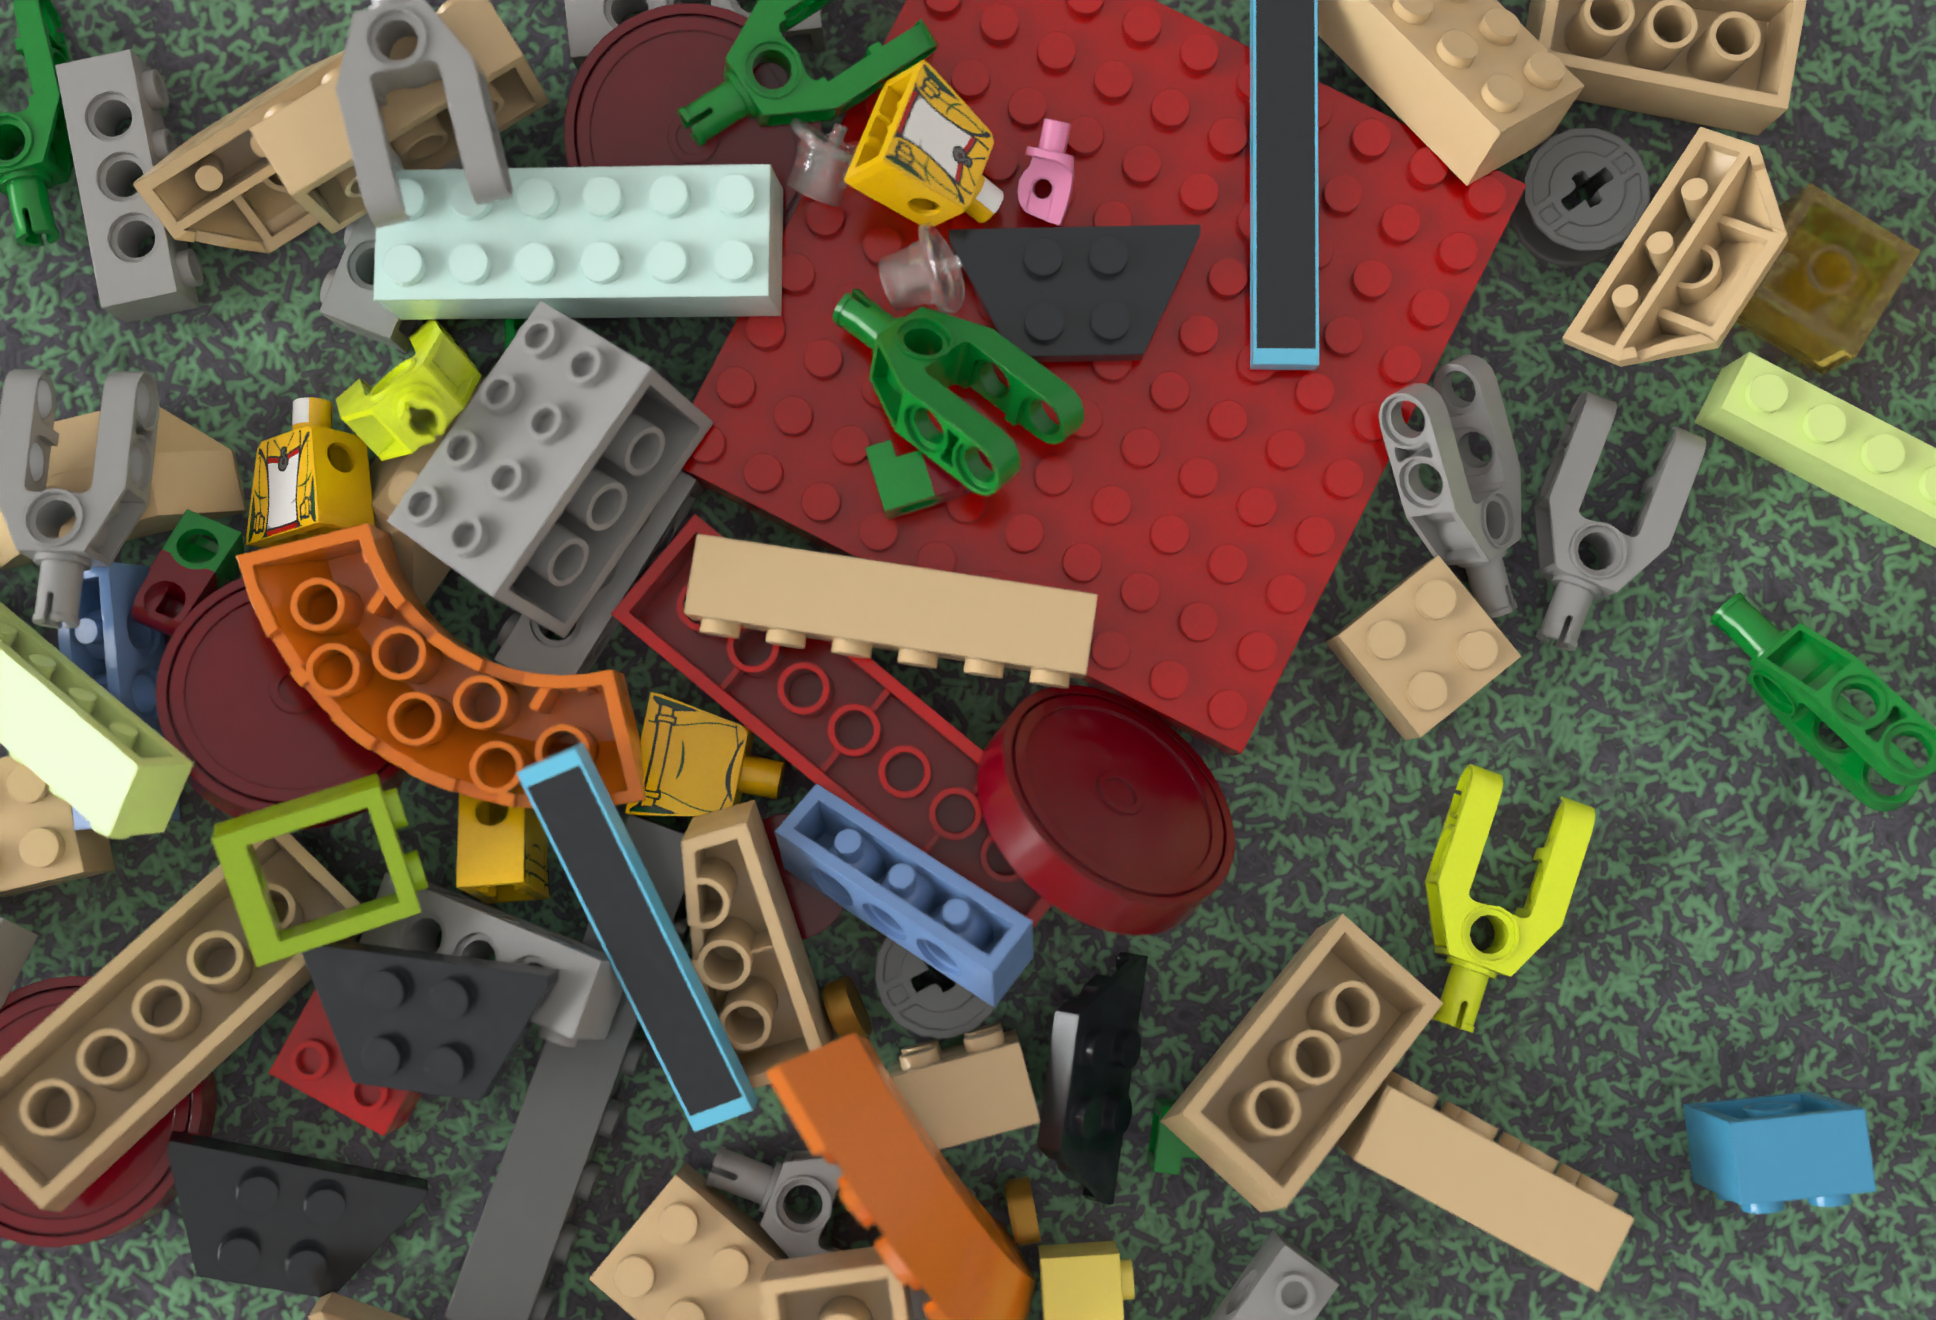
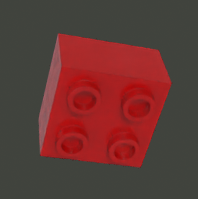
M316 988L268 1072L382 1136H386L406 1124L422 1095L419 1092L353 1083Z

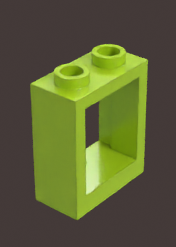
M378 773L215 824L212 842L257 967L421 913L418 891L429 888L426 874L417 850L404 853L397 829L409 826L397 788L384 791ZM368 807L396 893L283 930L253 844Z

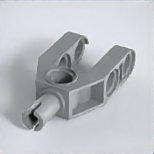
M371 0L372 5L368 9L354 12L336 91L361 195L369 218L375 228L409 221V217L405 212L397 172L403 171L400 157L390 146L381 106L387 105L386 94L390 90L398 88H420L441 78L464 172L474 201L477 205L513 198L512 184L486 75L425 0ZM405 36H415L418 38L417 48L410 57L404 60L390 59L392 46L397 40Z
M1464 354L1441 366L1435 374L1433 388L1426 384L1413 383L1388 396L1381 404L1379 423L1407 520L1433 557L1439 555L1447 566L1458 565V567L1465 568L1473 598L1490 618H1496L1513 612V609L1517 608L1516 599L1513 598L1502 557L1508 553L1507 549L1522 539L1521 467L1497 378L1492 367L1484 359L1476 355ZM1454 371L1463 372L1472 379L1476 392L1473 402L1462 400L1455 394L1451 382ZM1403 401H1411L1422 410L1425 417L1423 432H1417L1409 428L1404 422L1401 413ZM1470 432L1482 434L1489 441L1492 447L1490 462L1479 460L1471 453L1468 446ZM1421 463H1427L1439 472L1443 483L1441 493H1433L1422 484L1418 471Z
M13 369L5 378L0 408V509L16 550L33 559L34 563L40 566L35 613L32 616V622L37 625L62 628V622H65V627L68 629L80 626L79 611L84 571H89L92 567H110L149 505L160 398L155 378L146 371H112L108 374L102 394L92 487L89 491L83 493L70 492L59 488L46 490L51 446H58L59 433L53 430L56 412V393L53 381L49 375L53 374V371L48 369ZM72 516H76V521L71 531L59 538V532L63 523Z
M1587 390L1579 396L1570 412L1568 421L1573 422L1572 426L1565 425L1533 506L1540 577L1551 581V584L1556 587L1541 628L1537 631L1536 638L1546 644L1550 642V639H1555L1553 647L1568 651H1575L1577 648V640L1592 601L1601 600L1617 593L1670 546L1706 449L1705 438L1673 426L1671 430L1675 432L1664 447L1654 475L1646 479L1642 486L1641 492L1645 493L1646 496L1632 532L1626 535L1611 524L1586 519L1580 514L1579 509L1617 411V403ZM1581 541L1588 542L1597 550L1600 559L1597 570L1588 568L1580 560L1578 548Z
M720 1145L705 1185L719 1188L760 1204L758 1211L764 1213L760 1226L789 1258L843 1251L829 1245L830 1238L823 1236L821 1233L831 1216L834 1197L839 1188L837 1179L844 1175L837 1163L830 1165L820 1153L814 1156L811 1150L787 1152L784 1162L777 1161L775 1167L728 1150L726 1149L727 1147ZM799 1185L811 1186L820 1194L822 1205L813 1213H798L788 1204L786 1197L788 1191ZM967 1187L968 1190L972 1193V1195L976 1197V1193L972 1189ZM910 1287L914 1319L929 1320L923 1305L932 1299L924 1289L915 1292Z

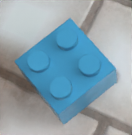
M1810 1091L1683 1104L1693 1182L1716 1193L1719 1200L1733 1201L1741 1205L1743 1212L1754 1214L1781 1212L1785 1209L1784 1201L1808 1199V1204L1813 1206H1844L1851 1203V1194L1876 1192L1866 1111L1864 1108Z

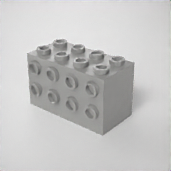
M540 301L527 321L520 327L517 335L488 377L483 380L478 391L451 430L444 436L439 447L414 483L407 489L387 522L492 597L565 638L714 422L654 369Z

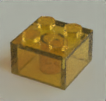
M1809 183L1779 206L1788 235V242L1736 322L1823 375L1857 356L1920 253V250Z

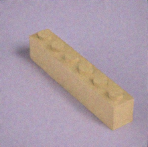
M697 534L684 614L694 621H701L700 633L739 639L741 628L767 631L765 642L779 646L804 649L806 638L832 641L831 652L845 656L869 659L871 658L872 648L898 651L897 662L905 665L937 668L938 658L964 661L963 672L971 675L1003 678L1004 668L1030 671L1029 682L1032 684L1055 688H1069L1070 678L1083 679L1086 675L1098 594Z

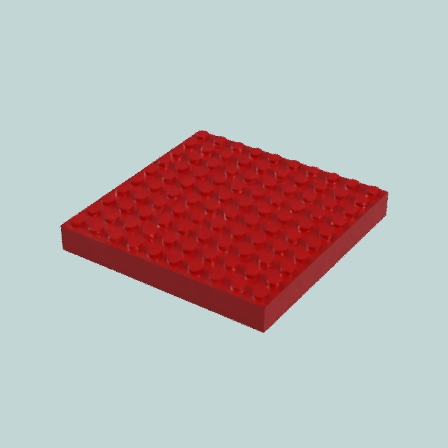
M906 0L882 46L911 29L918 20L922 19L939 44L938 49L926 58L925 61L937 71L992 132L994 145L982 175L1003 191L1002 203L995 214L983 223H978L964 212L931 228L922 227L851 187L843 180L881 89L849 109L783 232L781 316H738L692 403L714 423L681 471L696 479L701 486L836 555L1098 594L1087 671L1081 680L1101 690L1134 702L1150 711L1162 721L1230 756L1242 754L1389 461L1379 423L1381 404L1388 396L1413 383L1427 385L1526 184L1498 170H1494L1466 186L1407 125L1318 81L1319 366L1316 370L1250 369V47L1156 0ZM1044 119L1056 120L1071 125L1065 154L1074 156V180L1070 202L1061 226L1049 223L1025 212L1020 205L1017 193L1019 179L1030 166L1032 159L1031 156L1025 155L1027 146L1038 148ZM1040 180L1036 183L1034 188L1036 196L1045 199L1051 194L1052 186L1048 180ZM1200 224L1201 234L1164 310L1142 360L1038 362L1067 383L1080 398L1085 415L1084 423L1078 431L1058 444L1046 443L1019 423L1016 426L1010 424L1005 420L1006 414L971 387L964 389L960 385H951L947 389L990 420L1012 439L1021 459L1020 470L1016 472L1011 481L990 495H981L974 492L887 520L865 447L891 440L896 457L918 451L919 449L895 432L869 380L873 359L872 350L844 328H840L833 322L834 310L847 292L851 294L852 289L855 288L862 290L868 298L895 318L906 317L922 306L992 328L997 332L989 315L985 314L974 294L973 285L958 257L954 256L949 247V229ZM992 363L998 379L1010 389L1003 371L996 364ZM1042 400L1043 409L1048 417L1060 426L1059 418L1053 408ZM1403 401L1401 407L1402 418L1406 424L1416 407V404L1411 401ZM927 409L932 424L940 432L944 433L937 418Z

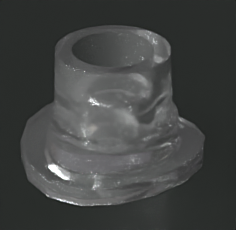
M794 117L791 128L801 139L796 149L798 154L787 184L812 199L837 207L848 186L843 180L857 146L842 141L847 131V128L843 125L835 123L831 134L828 135L809 123Z
M927 222L918 227L919 241L911 243L908 248L880 258L879 272L881 282L890 304L896 311L928 303L930 305L935 304L941 313L951 314L957 312L962 307L965 298L964 280L960 270L961 263L958 256H954L951 248L939 231L930 222Z

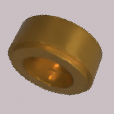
M846 975L826 983L823 988V1000L829 1019L839 1038L852 1033L859 1034L865 1038L871 1036L870 1018L853 980Z
M1029 1176L1007 1180L1004 1188L1015 1244L1018 1243L1019 1246L1041 1242Z

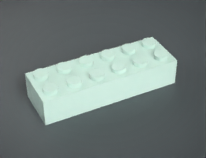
M771 164L508 168L513 198L477 205L473 199L464 169L403 170L397 172L405 212L409 217V221L376 228L373 300L401 320L528 319L540 301L569 318L781 316L783 188Z

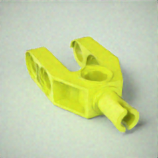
M436 319L427 320L408 337L416 354L392 369L373 389L364 380L359 378L335 399L340 418L382 461L412 454L424 444L436 441L435 437L440 434L442 436L445 428L464 410L482 376L466 352L460 346L458 347L454 342L455 340Z
M1473 764L1466 766L1459 778L1456 790L1461 791V795L1454 793L1425 879L1435 953L1446 956V963L1451 964L1440 998L1443 1004L1432 1019L1470 1033L1474 1032V1023L1489 978L1496 979L1497 975L1511 977L1563 925L1595 823V809L1593 807L1561 796L1560 799L1563 801L1555 812L1545 845L1536 849L1533 860L1539 863L1524 908H1517L1515 914H1511L1500 906L1476 902L1471 899L1469 892L1503 788V775ZM1481 916L1486 917L1492 923L1495 932L1492 944L1484 951L1477 950L1470 938L1471 927L1474 921Z

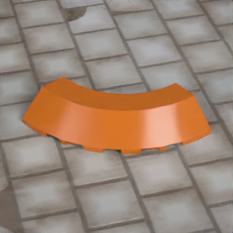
M367 523L236 556L249 599L268 638H272L292 670L289 672L301 687L307 689L318 704L332 717L331 720L352 739L368 750H373L390 763L404 769L408 774L428 784L471 798L510 807L533 808L517 772L530 764L584 742L615 806L646 800L640 737L625 675L613 669L573 675L530 673L500 665L475 652L447 631L422 604L407 581L397 559L389 533Z
M852 1033L780 1063L765 1072L813 1155L815 1156L820 1153L830 1165L837 1163L844 1174L837 1179L841 1190L839 1196L849 1211L853 1212L865 1228L868 1229L876 1224L884 1234L883 1237L874 1243L875 1249L903 1286L909 1284L915 1292L924 1289L932 1299L923 1305L929 1320H1028L1037 1281L1003 1222L995 1219L978 1202L941 1154L899 1091L869 1039Z

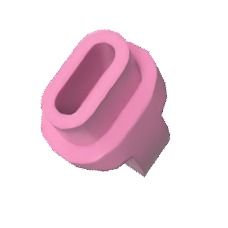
M1044 119L1038 148L1029 146L1026 148L1025 155L1031 156L1032 159L1030 166L1019 179L1017 193L1020 205L1025 212L1049 223L1061 226L1070 202L1074 180V156L1065 154L1071 125L1065 122ZM1040 180H1048L1052 186L1051 194L1045 199L1038 198L1034 191L1036 183Z

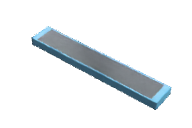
M1250 0V369L1316 370L1319 366L1318 0Z
M584 742L521 769L517 772V775L694 1132L753 1111L759 1101Z

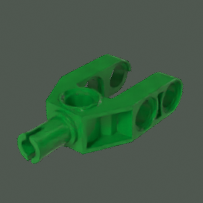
M14 0V13L20 35L19 38L14 39L16 50L25 57L34 96L28 97L29 106L25 110L15 113H0V192L9 198L16 228L15 236L17 242L23 246L41 247L45 246L42 233L46 234L47 242L50 244L57 242L61 237L60 231L56 226L48 190L54 185L68 182L73 165V156L55 66L71 62L64 31L57 33V29L63 27L51 0ZM25 144L23 151L12 159L14 151L20 145Z
M758 0L726 56L723 74L725 81L676 111L685 129L687 130L691 127L692 133L690 136L699 147L746 115L751 120L755 119L760 128L832 121L882 89L884 82L928 58L938 49L939 44L925 22L920 19L911 29L884 46L878 41L868 47L864 57L858 63L830 81H827L824 76L819 80H813L806 73L798 52L786 41L782 34L835 0ZM764 62H773L785 70L788 83L778 89H767L755 80L753 69Z
M858 288L852 289L851 294L847 292L834 310L833 322L840 328H844L872 350L873 359L869 380L895 432L966 487L978 494L990 495L1011 481L1016 472L1020 470L1021 459L1012 439L1003 430L947 389L949 386L960 385L964 389L971 387L1006 414L1005 420L1010 424L1016 426L1019 423L1037 438L1049 444L1063 442L1078 431L1084 423L1085 412L1077 393L1067 383L992 328L922 306L906 317L895 318ZM992 363L996 364L1003 371L1010 389L998 379ZM1042 400L1053 408L1059 418L1060 426L1048 417L1043 409ZM927 409L937 418L944 433L940 432L932 424ZM977 448L989 458L995 472L983 464Z
M1741 592L1727 600L1711 617L1710 623L1717 626L1751 658L1749 666L1752 669L1746 680L1774 716L1807 752L1863 804L1873 810L1882 812L1895 811L1905 806L1917 792L1919 784L1928 780L1936 771V729L1856 656L1801 622L1790 631L1788 629L1780 631L1753 607ZM1857 689L1870 695L1876 707L1875 716L1867 719L1841 693L1845 690ZM1824 722L1850 747L1836 749L1825 744L1819 735L1820 723ZM1907 736L1921 742L1927 750V764L1918 769L1913 761L1892 740L1897 737ZM1871 767L1874 768L1882 777L1893 784L1905 786L1904 791L1892 796L1880 794L1869 783V769Z

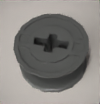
M1572 128L1549 138L1532 156L1530 162L1516 175L1515 179L1526 184V187L1509 220L1519 242L1538 259L1559 267L1586 266L1605 258L1620 242L1630 235L1650 201L1649 175L1639 154L1621 137L1598 128ZM1586 186L1593 191L1594 195L1588 201L1584 200L1570 211L1562 204L1569 195L1573 196Z
M886 937L877 954L875 981L882 1004L899 1025L919 1036L947 1039L971 1032L991 1015L994 1007L956 982H953L950 986L943 987L941 982L936 979L918 987L913 977L929 970L930 965Z

